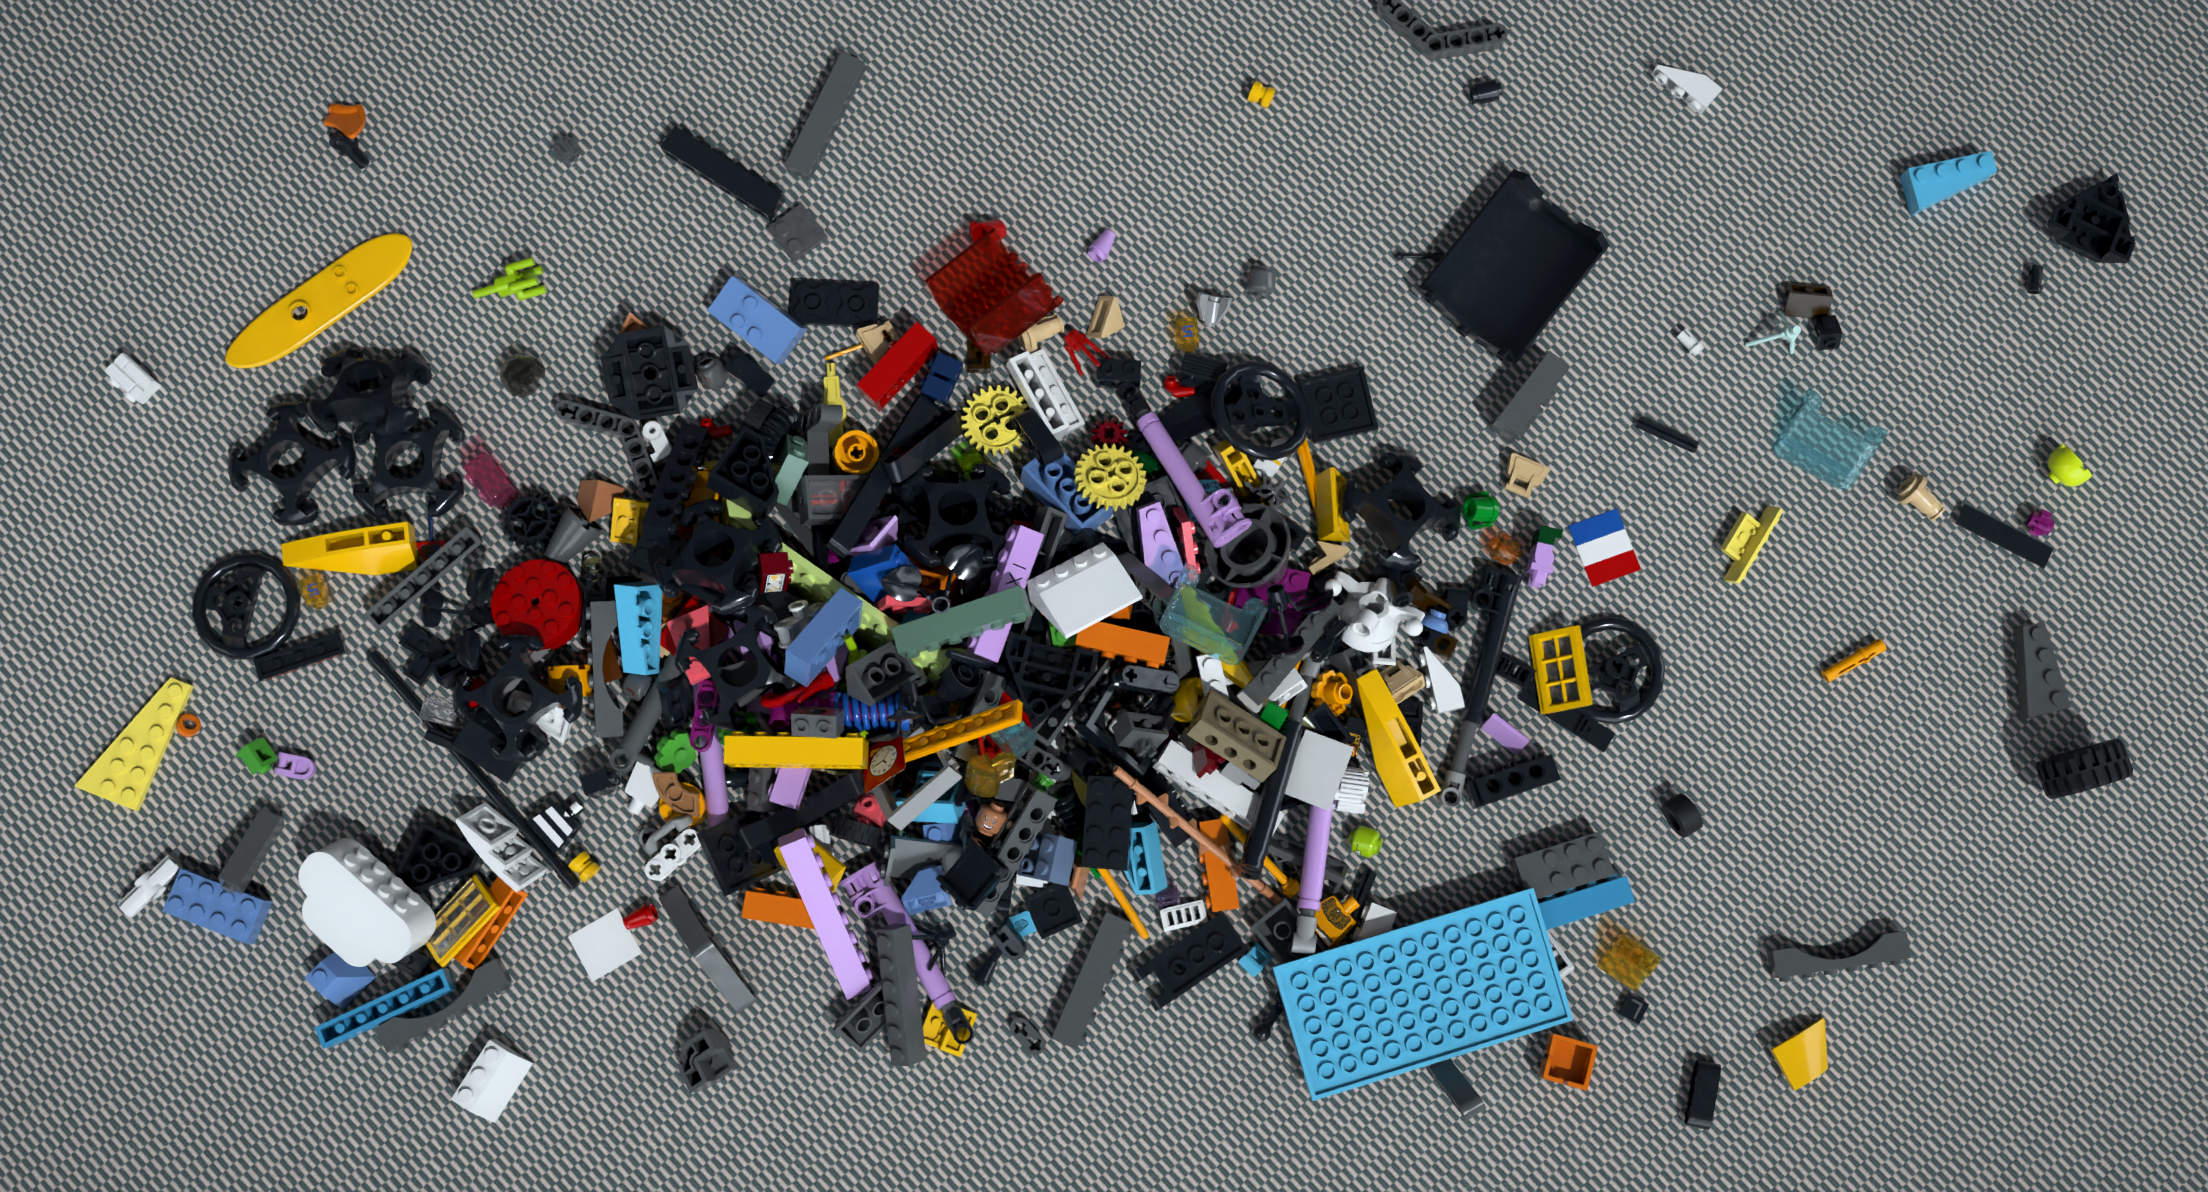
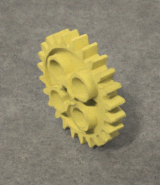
M991 385L988 388V392L981 388L980 396L973 393L974 402L967 400L970 408H963V412L967 415L961 416V421L967 422L962 425L963 430H969L964 434L965 438L972 437L969 444L977 443V451L983 447L985 455L988 454L989 450H992L994 457L997 451H1000L1002 456H1005L1006 449L1013 453L1012 446L1014 445L1020 449L1019 441L1023 440L1015 429L1008 430L1005 425L1012 421V417L1025 412L1029 408L1028 404L1022 405L1024 397L1022 396L1017 399L1016 390L1010 394L1009 387L1001 391L1000 385L997 386L996 391H993ZM1000 402H1005L1008 407L1003 411H999L996 409V405ZM983 411L988 414L985 420H978L976 418L979 412ZM1012 411L1015 413L1014 415L1007 416ZM997 417L998 420L1000 419V424L997 425L996 422H993V418ZM986 426L983 430H979V427ZM989 431H995L998 434L993 440L986 438V434Z
M1104 443L1102 449L1095 445L1094 452L1091 449H1087L1086 455L1082 454L1080 461H1077L1074 472L1076 476L1074 483L1078 484L1077 491H1083L1082 498H1090L1088 504L1094 501L1097 502V509L1101 504L1104 505L1105 511L1108 510L1109 506H1112L1114 511H1117L1118 505L1123 510L1126 508L1127 503L1133 506L1134 501H1138L1140 495L1143 494L1147 480L1145 479L1146 471L1142 470L1143 463L1137 464L1139 457H1130L1131 450L1124 453V446L1117 450L1115 444L1112 445L1111 449L1108 448L1106 443Z

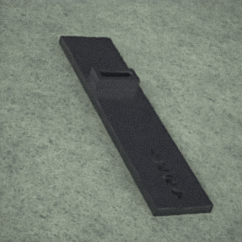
M1964 504L1955 523L2043 569L2046 567L2053 548Z
M1530 681L1526 689L1520 694L1518 700L1541 713L1537 685ZM1551 694L1552 704L1563 702ZM1574 709L1543 714L1603 753L1615 735L1611 730L1598 722L1592 721Z

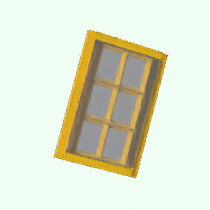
M1580 625L1529 636L1533 666L1536 670L1535 679L1541 714H1550L1593 705Z
M476 873L435 914L436 928L426 946L437 963L443 968L500 909L499 903L482 878Z

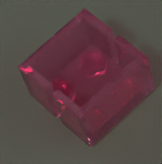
M482 452L462 467L467 473L464 475L466 480L476 490H480L477 493L478 496L490 508L494 506L500 510L510 503L509 500L511 498L515 499L519 491L496 461L487 453Z

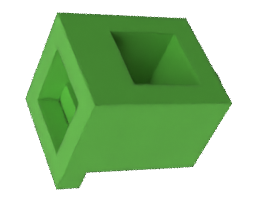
M264 737L246 744L235 754L237 758L241 757L252 775L258 772L260 775L266 774L273 769L271 765L278 760Z

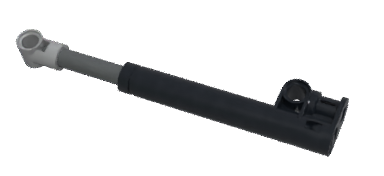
M1485 565L1479 566L1481 575L1479 582L1475 584L1473 595L1470 598V605L1475 611L1488 614L1489 616L1465 699L1464 711L1460 717L1463 725L1450 771L1447 770L1442 790L1438 796L1439 804L1446 809L1456 807L1461 802V794L1466 779L1464 772L1477 726H1482L1483 715H1485L1522 577L1517 574ZM1478 595L1484 596L1487 601L1486 605H1479L1476 597ZM1447 792L1454 794L1455 801L1453 804L1445 801L1444 797Z
M1313 646L1301 659L1303 664L1299 670L1300 676L1308 687L1294 696L1288 720H1284L1279 733L1287 737L1277 768L1265 779L1253 822L1243 846V856L1236 873L1245 879L1257 880L1262 872L1264 860L1269 849L1304 731L1302 719L1311 694L1312 683L1317 682V676L1320 673L1319 669L1323 667L1325 662L1324 660L1320 661V663L1312 662L1310 654L1313 651Z

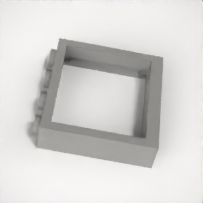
M916 724L914 732L902 731L904 733L903 739L934 729L935 726ZM950 748L936 752L944 767L900 806L895 802L886 782L872 790L887 821L900 831L962 778L958 770L960 765L950 756L952 754Z

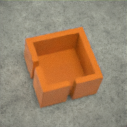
M1548 1033L1544 1050L1548 1057L1542 1058L1538 1078L1587 1091L1598 1046L1554 1033Z

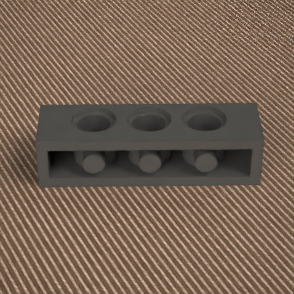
M978 668L982 678L981 685L961 701L956 716H963L969 711L971 715L997 707L1008 679ZM978 738L950 747L952 751L950 755L973 764L976 763L980 753Z

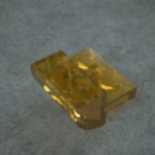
M1010 750L1006 753L1001 752L997 754L993 760H991L987 753L982 756L976 755L972 757L967 763L965 785L972 793L981 797L998 795L999 785L1013 778L1016 756Z
M1621 931L1611 941L1610 947L1598 962L1597 967L1636 992L1646 977H1649L1662 957Z

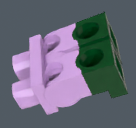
M1541 525L1534 531L1528 565L1524 571V574H1529L1527 586L1541 588V585H1545L1546 578L1553 573L1554 567L1550 566L1554 561L1553 546L1562 538L1563 530Z

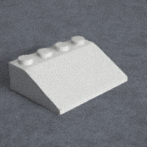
M1103 542L1027 581L1031 603L1066 639L1142 599L1141 593L1116 555Z

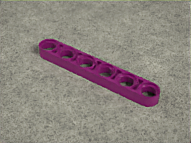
M730 630L726 633V635L720 640L718 644H721L730 638ZM727 654L723 659V668L725 667ZM707 679L699 682L690 735L691 747L698 752L709 750L712 745L715 726L709 723L707 725H700L699 717L702 715L701 711L710 706L712 708L716 707L718 710L720 699L715 682L708 681ZM706 692L714 693V700L710 703H704L702 700ZM701 735L707 738L705 746L697 747L695 745L696 738Z

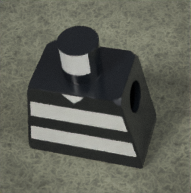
M577 800L567 808L562 803L556 802L528 820L527 823L554 854L560 855L582 828L581 823L576 817L585 808Z

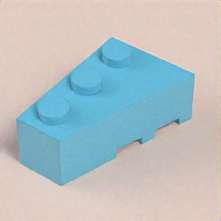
M1156 821L1132 823L1129 869L1124 872L1135 895L1156 894L1168 887Z

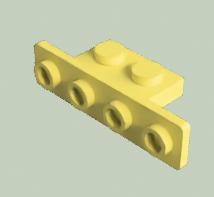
M1767 506L1758 521L1748 513L1741 512L1720 547V550L1734 560L1724 577L1725 581L1739 584L1745 578L1748 569L1757 558L1758 552L1768 540L1773 527L1779 521L1783 512L1780 507Z

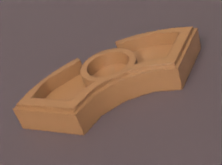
M653 772L655 788L661 799L670 808L684 815L700 817V794L691 793L684 789L678 781L677 772Z

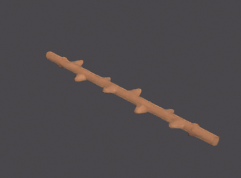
M1116 766L1113 769V774L1126 783L1128 788L1136 791V803L1138 805L1146 801L1151 803L1169 818L1170 828L1174 829L1179 826L1198 841V853L1200 855L1210 851L1230 867L1232 878L1239 876L1236 873L1239 863L1230 856V845L1228 843L1218 847L1197 830L1195 819L1187 822L1168 806V794L1164 793L1157 797L1140 784L1137 778H1133L1121 767ZM1245 879L1258 890V893H1262L1274 904L1278 905L1282 902V898L1271 890L1266 883L1259 879Z

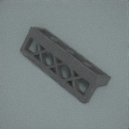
M1274 833L1268 852L1273 856V859L1270 860L1287 877L1296 879L1298 882L1301 881L1305 846ZM1327 856L1324 880L1329 879L1336 882V885L1333 889L1326 886L1323 882L1322 892L1336 897L1349 866ZM1289 861L1293 864L1294 868L1288 869L1283 866L1282 862Z

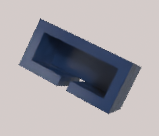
M938 352L936 358L932 357L928 369L931 370L930 374L927 377H923L919 389H921V393L930 400L946 407L964 368L963 362Z

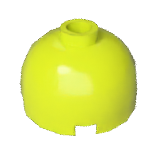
M2064 443L2055 448L2048 458V468L2051 471L2048 476L2055 484L2060 482L2067 487L2079 486L2090 479L2092 474L2088 469L2085 470L2083 468L2081 460Z

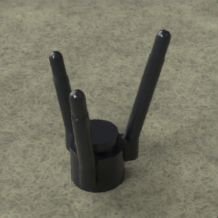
M1161 695L1159 698L1154 696L1151 702L1138 713L1144 714L1153 707L1154 715L1164 718L1161 729L1165 730L1172 711L1176 707L1175 701L1167 695Z

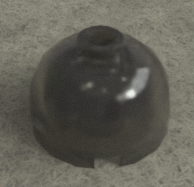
M526 353L512 355L503 363L500 370V381L503 387L512 396H519L520 398L532 395L540 387V384H537L540 378L544 379L545 376L544 365L538 359Z

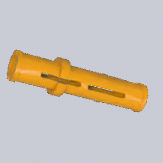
M1878 638L1867 646L1857 648L1853 654L1822 670V677L1827 683H1830L1863 663L1867 664L1871 658L1887 650L1884 642Z

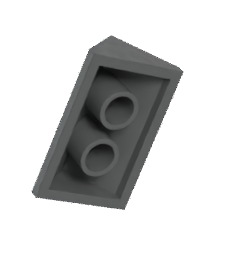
M893 639L846 667L847 693L866 705L872 706L899 690V685L910 683L919 678L921 674L911 659L898 654L895 640Z
M880 981L833 1027L842 1038L860 1053L887 1027L882 982Z

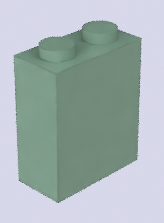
M787 434L772 462L774 479L779 489L777 502L785 506L789 502L809 463L807 442L799 436Z

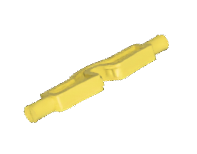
M827 363V377L823 378V403L841 405L843 410L840 425L829 432V447L833 449L835 442L844 435L843 425L847 419V408L841 398L840 379L836 376L835 363H831V367L830 363Z

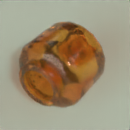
M1506 533L1494 535L1488 543L1487 549L1489 550L1490 557L1506 566L1510 565L1513 561L1517 562L1522 554L1520 541Z

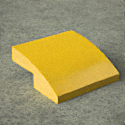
M614 497L610 542L629 543L632 546H636L642 535L641 523L650 502Z
M931 1000L922 1022L925 1044L961 1057L965 1045H960L954 1040L942 1018L944 1015L942 1010H936L933 1000ZM961 1008L971 1027H973L977 1014ZM960 1029L958 1039L961 1041L967 1040L970 1035L969 1029Z

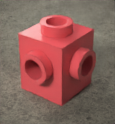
M866 793L856 800L854 813L858 822L882 829L887 819L874 794Z

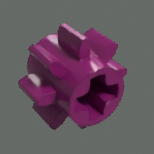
M2044 509L2038 512L2033 511L2026 521V526L2030 529L2028 533L2036 537L2042 536V534L2048 535L2055 524V521L2051 518L2052 513Z

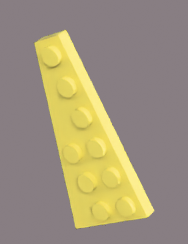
M170 677L74 787L139 811L175 731L176 723L183 713L194 686Z

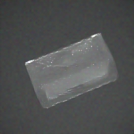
M426 693L418 718L462 730L466 719L462 720L454 713L453 700Z

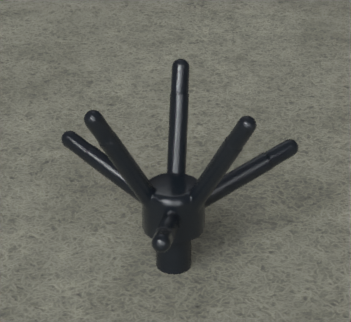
M914 924L918 931L927 935H912V940H931L932 944L927 946L929 951L934 947L937 949L927 968L928 971L932 970L939 955H941V972L945 975V946L950 944L949 940L957 935L956 931L951 928L946 932L940 931L936 934Z

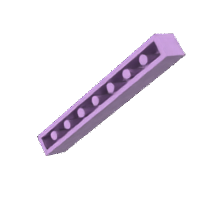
M846 644L841 647L820 672L828 671L834 680V687L826 691L816 692L805 700L815 699L816 697H820L822 700L829 699L831 691L838 693L848 665V656L850 655ZM776 768L775 774L778 776L775 783L770 785L768 791L769 801L798 810L812 768Z
M801 828L779 837L780 851L846 999H851L872 990L871 981L874 980L870 967L865 968L863 962L866 961L861 948L857 950L855 943L858 941L854 930L849 931L847 924H849L845 911L841 912L838 907L841 905L837 892L832 893L830 886H833L828 873L824 874L821 868L824 867V863L820 853L815 854L813 850L816 845L812 835H807L805 829Z

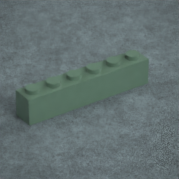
M1018 585L949 608L945 613H934L892 627L891 629L898 654L907 659L918 657L920 652L926 650L928 652L941 649L942 645L948 643L949 645L962 642L963 638L969 636L971 638L979 637L984 634V631L990 629L993 631L1000 630L1005 627V624L1011 622L1014 624L1027 620L1026 617L1032 616L1026 590Z

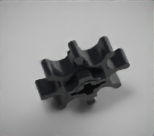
M1265 471L1261 473L1262 481L1258 485H1252L1245 478L1243 482L1245 486L1250 488V492L1243 497L1236 496L1238 503L1263 504L1275 509L1277 512L1278 506L1281 503H1292L1290 496L1282 497L1278 495L1279 489L1285 486V481L1280 478L1275 485H1269L1267 483L1268 475ZM1263 497L1267 498L1268 500L1267 502L1260 501V498Z

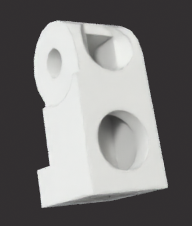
M650 421L644 425L643 435L652 444L655 453L650 456L655 465L659 467L666 463L672 445L660 424Z

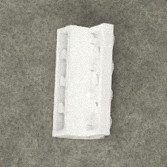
M1044 349L1032 354L1026 351L1008 360L1006 367L1029 408H1033L1057 440L1085 425L1082 416Z

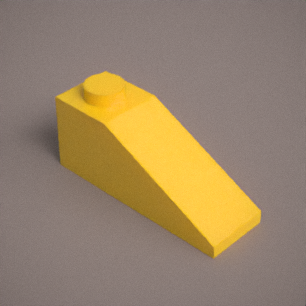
M1226 440L1212 447L1242 497L1248 495L1250 488L1245 486L1243 480L1247 478L1252 485H1258L1260 480L1247 456L1234 449Z

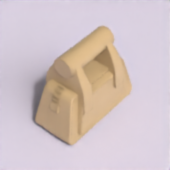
M889 320L879 327L877 324L859 328L855 333L874 366L888 352L887 348L892 343H888L882 332L885 330L892 342L900 339Z
M1512 453L1508 457L1506 475L1509 479L1504 489L1529 499L1532 488H1537L1545 480L1544 478L1550 472V468L1519 454ZM1514 481H1520L1527 484L1526 488L1514 484Z
M1400 660L1396 661L1395 666L1390 665L1380 672L1397 705L1426 686L1423 674L1409 665L1404 666Z

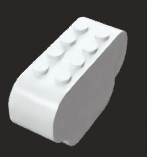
M342 838L310 854L300 867L298 875L299 884L307 895L302 906L305 924L336 954L352 966L363 967L376 959L384 963H395L425 945L435 931L436 918L430 906L417 893L404 884L402 879L394 875L384 863L374 857L367 848L354 839Z

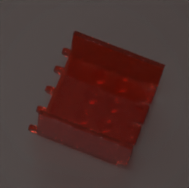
M995 228L991 229L924 280L940 309H943V313L953 321L985 356L990 355L992 352L997 354L1063 302V298L1060 295L1053 298L1051 294L1053 289L1050 285L1046 284L1040 272L1029 276L1025 273L1029 268L1026 262H1022L1019 265L1014 262L1017 260L1018 254L1015 251L1007 253Z

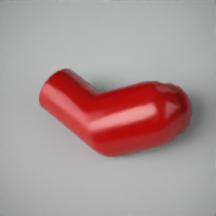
M1174 376L1165 378L1164 387L1172 396L1180 398L1195 395L1194 387L1181 386Z
M704 418L700 421V427L708 428V436L712 439L733 435L730 424L718 427L709 418Z

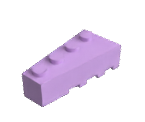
M1154 500L1136 507L1142 563L1172 589L1180 580L1186 586L1190 585L1160 501Z

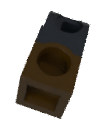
M1424 625L1423 631L1413 639V642L1422 648L1427 647L1432 653L1441 656L1442 659L1450 661L1458 644L1457 639Z

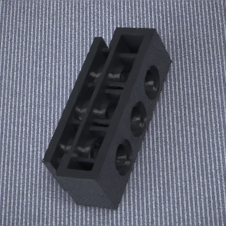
M1542 752L1531 756V761L1524 763L1523 759L1510 763V768L1503 770L1502 766L1491 769L1489 770L1490 775L1482 777L1480 773L1468 777L1469 782L1465 783L1464 786L1472 809L1561 780L1552 754L1545 756V753ZM1530 767H1534L1537 770L1536 778L1530 775ZM1509 774H1513L1516 777L1515 785L1508 781ZM1488 781H1492L1495 784L1494 792L1488 790Z

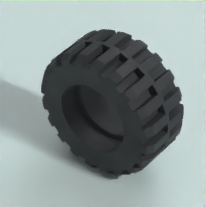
M2119 738L2038 761L2036 764V770L2042 787L2049 799L2091 790L2123 780L2133 774V767L2125 745Z

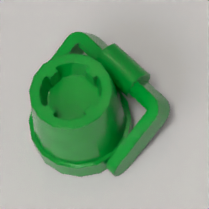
M1489 491L1469 494L1465 497L1463 515L1468 520V527L1478 530L1494 526L1493 522L1496 521L1499 515V503L1496 497L1489 495ZM1474 521L1482 522L1485 524L1475 525Z

